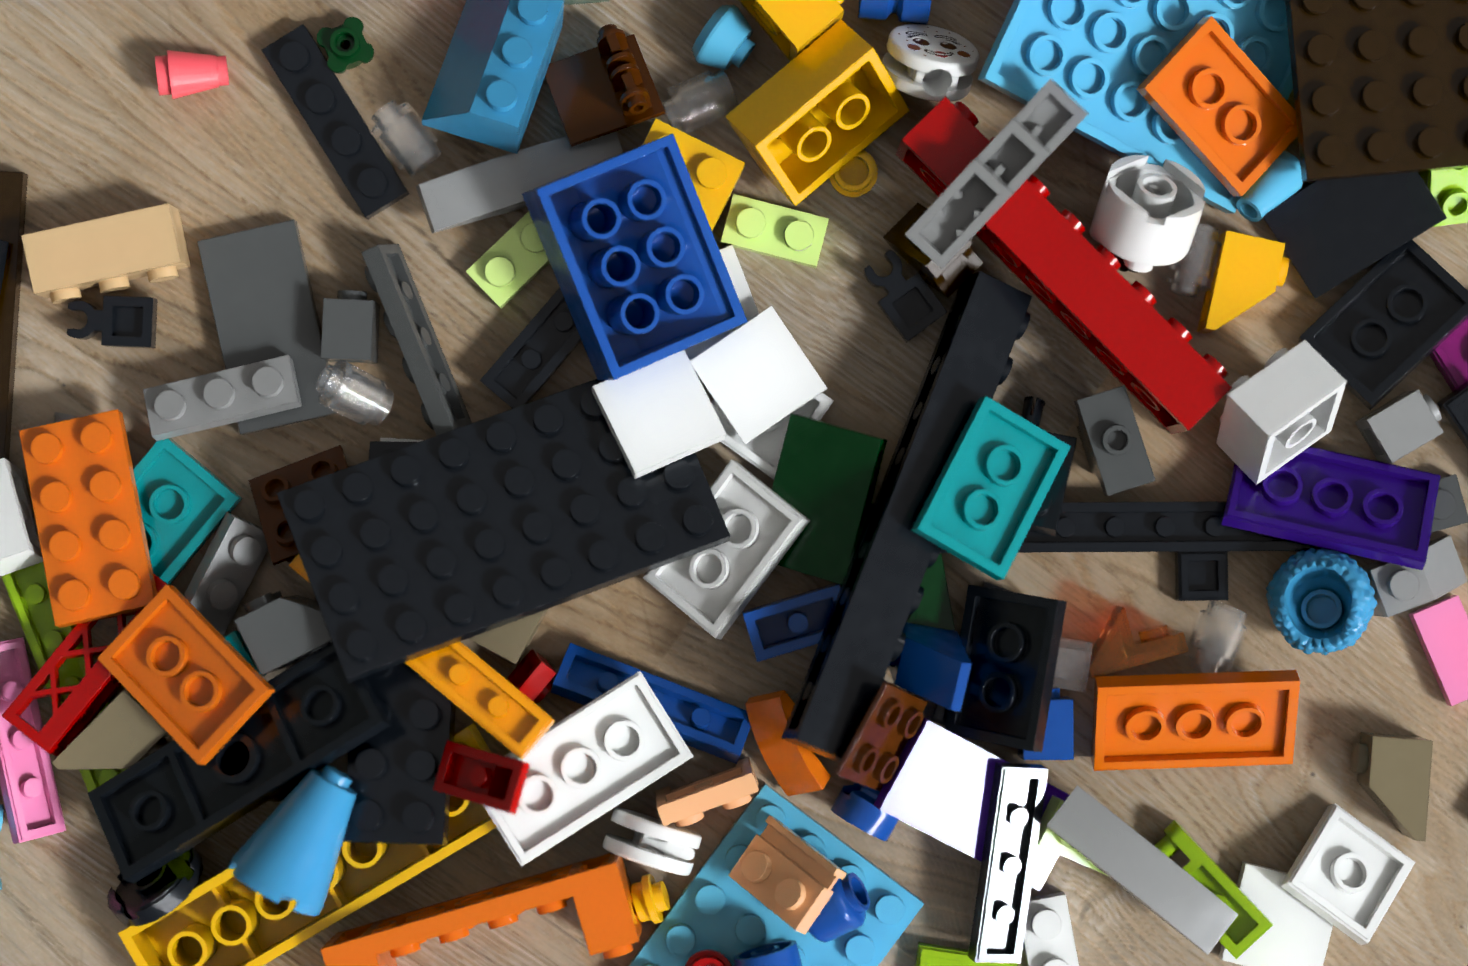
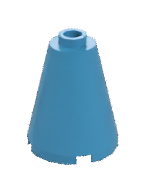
M325 765L323 771L311 769L234 854L228 864V869H235L232 874L238 880L264 897L278 904L281 899L287 901L294 899L298 901L294 911L309 916L319 915L325 904L357 796V792L349 787L353 779L344 772L329 765Z

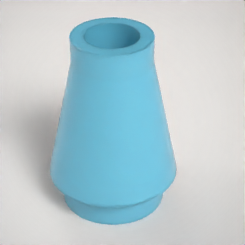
M1283 151L1236 202L1240 214L1252 222H1259L1265 214L1300 191L1303 186L1300 160L1293 154Z

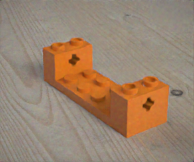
M610 852L338 932L320 950L325 966H397L396 957L420 950V944L426 942L427 939L438 936L441 944L452 942L470 935L469 929L481 923L487 922L489 929H495L518 921L517 915L525 910L536 908L538 915L560 910L567 906L566 901L571 897L574 899L590 956L602 952L604 959H611L633 951L632 944L640 940L643 924L639 920L634 908L631 883L624 859Z

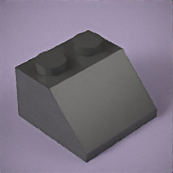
M280 591L273 594L271 592L245 604L244 608L247 614L234 620L261 675L280 670L332 642L317 601L300 595L283 597Z

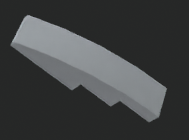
M1051 78L964 169L905 235L935 264L943 269L1081 123L1089 112Z
M616 132L571 147L568 137L564 136L519 150L518 154L509 153L420 183L416 188L433 234L523 209L526 203L522 193L623 153Z
M1078 785L1046 825L1052 832L1085 856L1090 863L1123 887L1127 893L1207 955L1239 915Z

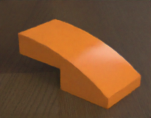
M781 690L750 697L745 703L748 719L757 745L767 766L787 796L823 790L831 775L816 755L810 750L781 738L795 704L786 691Z

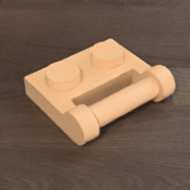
M747 757L739 760L734 768L674 790L670 786L657 790L656 808L663 826L674 822L676 827L688 826L703 819V812L722 805L724 810H730L752 800L750 794L759 791V783L750 758Z

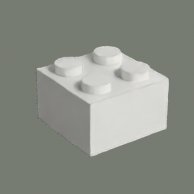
M1306 340L1289 351L1283 348L1272 355L1266 362L1264 369L1250 378L1248 375L1242 376L1231 385L1232 389L1225 395L1227 398L1223 414L1220 417L1221 424L1216 444L1257 485L1331 432L1347 381Z

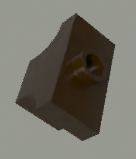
M917 203L883 238L895 252L903 257L920 274L928 285L948 298L983 262L971 248L973 243L970 240L943 269L935 264L905 235L927 210L926 207Z

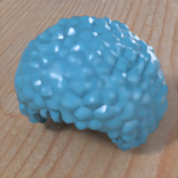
M1310 548L1307 551L1302 550L1290 556L1286 562L1281 564L1280 569L1274 573L1272 580L1266 587V598L1273 624L1278 631H1281L1286 642L1291 644L1292 648L1302 650L1305 654L1315 652L1327 655L1355 645L1362 633L1366 631L1368 622L1374 614V608L1377 606V600L1373 597L1375 590L1370 585V578L1367 572L1357 564V561L1349 558L1345 553L1324 548L1318 550Z

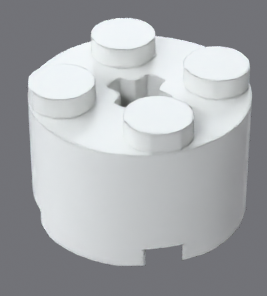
M1131 155L1123 157L1111 165L1089 232L1094 240L1100 242L1113 254L1123 258L1127 268L1136 272L1146 273L1151 271L1153 266L1170 265L1180 261L1187 255L1206 202L1203 199L1205 188L1201 180L1193 172L1176 162L1165 159L1162 167L1147 163L1149 158L1147 155Z

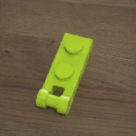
M1173 820L1164 829L1166 835L1154 846L1169 858L1181 849L1190 859L1183 869L1239 914L1219 940L1232 956L1237 959L1273 926V923L1195 842L1190 834L1176 820Z

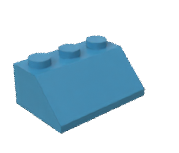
M466 0L424 112L422 125L518 154L563 28L564 0Z

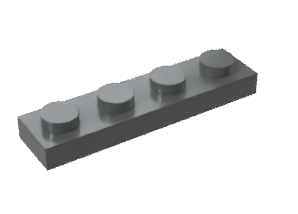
M379 244L361 252L366 263L364 269L366 279L371 288L378 292L385 309L383 314L385 325L389 333L394 338H397L404 355L402 359L404 372L408 379L416 385L422 399L421 412L425 422L435 431L436 436L471 424L472 421L399 244Z

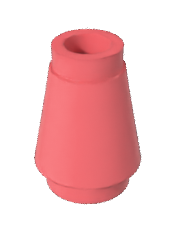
M167 50V55L155 56L159 96L172 95V99H177L219 88V86L229 85L226 55L216 56Z

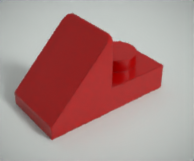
M447 740L433 790L516 815L530 763Z

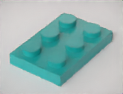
M988 396L979 398L911 531L997 581L1004 580L1071 446Z
M168 438L157 441L133 470L152 570L156 576L170 585L217 530L226 513H231L243 498L173 439Z

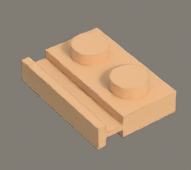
M769 815L765 821L768 825L762 834L755 835L728 876L794 930L806 934L834 893L831 890L839 878L843 880L847 873L781 821Z

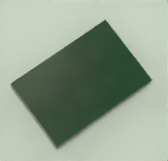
M799 414L790 415L772 490L807 517L810 522L778 563L779 566L842 585L867 521L887 439Z

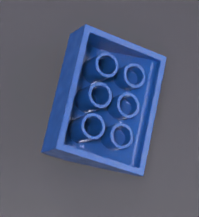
M673 133L522 193L598 380H616L748 322Z

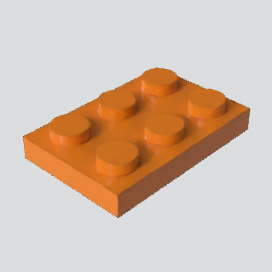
M1212 16L1203 17L1136 89L1233 197L1243 196L1298 136L1295 109Z
M166 584L97 658L199 765H206L276 691L175 586Z

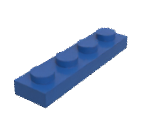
M573 643L569 644L553 682L551 693L586 705L633 674L641 671L686 745L737 764L751 728L746 710Z

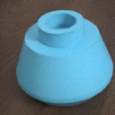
M736 5L720 6L708 20L692 47L696 62L727 70L732 64L740 68L750 56L756 43L750 40L753 29Z

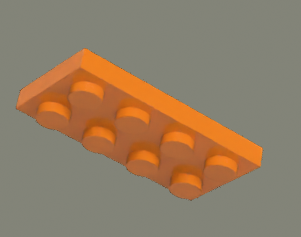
M116 409L19 430L55 626L62 628L143 610L157 595L123 413Z
M1296 670L1095 676L1091 752L1094 771L1293 764L1300 691L1298 673Z

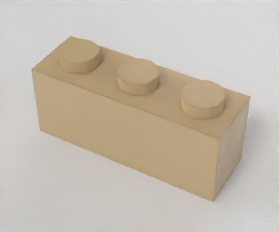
M169 203L21 235L33 294L51 298L52 304L79 300L82 298L80 291L99 287L100 293L126 290L130 288L129 280L148 276L149 283L172 280L179 277L177 270L191 267L179 209Z

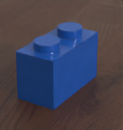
M833 583L742 611L757 662L819 644L839 593L840 585Z

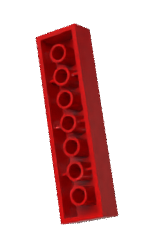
M944 97L902 138L896 155L939 198L995 137L988 140L975 127L979 120L965 104L957 101L953 105ZM1032 174L975 236L1122 385H1125V388L1170 434L1189 431L1232 389L1224 380L1228 372L1213 356L1206 353L1202 357L1188 343L1192 336L1179 321L1173 317L1166 321L1153 308L1157 303L1155 297L1141 283L1135 281L1131 285L1117 271L1121 267L1117 258L1102 245L1095 249L1082 236V233L1086 230L1083 224L1067 209L1059 212L1046 199L1050 195L1049 190Z

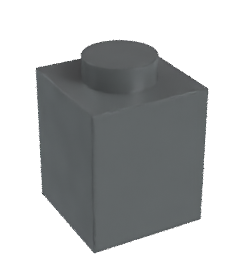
M338 290L337 299L323 298L321 359L329 362L378 364L380 304L374 300H367L368 292Z

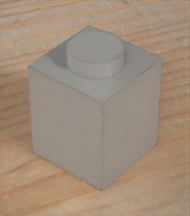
M1419 389L1404 392L1355 421L1377 461L1383 463H1393L1444 433L1438 423L1442 416L1437 405L1427 394L1422 396Z

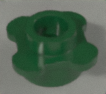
M349 17L344 21V24L332 29L323 27L317 34L319 46L325 48L329 57L327 61L328 68L334 73H344L346 69H353L361 63H369L374 57V48L371 44L366 43L362 34L364 26L358 18ZM347 41L350 43V47L342 49L341 43Z

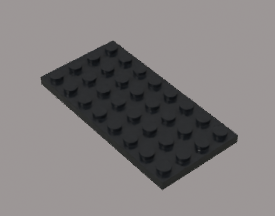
M595 379L278 492L277 496L347 683H351L456 642L466 640L728 542L730 538L729 531L696 453L634 479L592 393V386L605 380Z

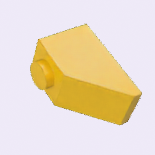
M1225 231L1218 235L1197 332L1207 334L1217 330L1273 294L1276 286L1282 287L1289 268V258L1283 257L1286 243L1232 231Z

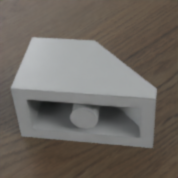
M1446 535L1429 542L1426 564L1423 570L1383 561H1376L1362 567L1367 572L1370 578V585L1375 590L1373 597L1377 600V606L1374 608L1373 616L1391 617L1434 601L1468 582L1451 535Z

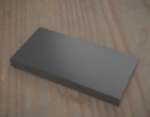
M289 220L197 241L225 369L289 355L294 362L302 407L237 422L240 434H250L339 414L328 361L321 359L322 333L297 221Z

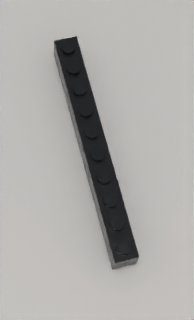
M981 271L972 274L958 288L781 737L782 739L835 762H841L884 681L887 682L884 680L889 664L899 657L905 644L906 635L902 631L908 615H912L917 610L923 598L924 588L920 584L925 571L934 565L941 551L940 547L911 531L978 399L984 396L993 399L997 386L1001 385L1008 377L1013 365V359L1009 357L1015 340H1019L1022 337L1030 321V313L1026 311L1032 298L1031 295Z

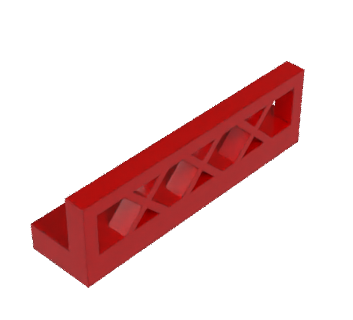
M153 573L158 594L167 583ZM142 610L108 618L117 617L119 635ZM134 615L126 625V616ZM98 620L77 624L2 715L3 718L42 749L56 757L91 723L122 685L99 660L94 664L93 655H101L109 646L92 647L91 629ZM83 640V649L75 650V648ZM84 657L86 673L84 678L78 685L60 687L59 668L66 659ZM50 680L51 689L42 690ZM70 694L61 704V695ZM51 697L53 715L43 728L38 731L20 715L34 699Z

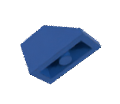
M906 622L902 631L906 635L904 647L899 657L889 664L894 684L949 710L961 712L972 663L958 632Z

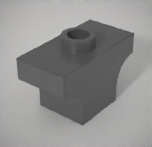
M1125 385L1074 401L1079 418L1077 430L1091 473L1097 476L1105 496L1156 481Z

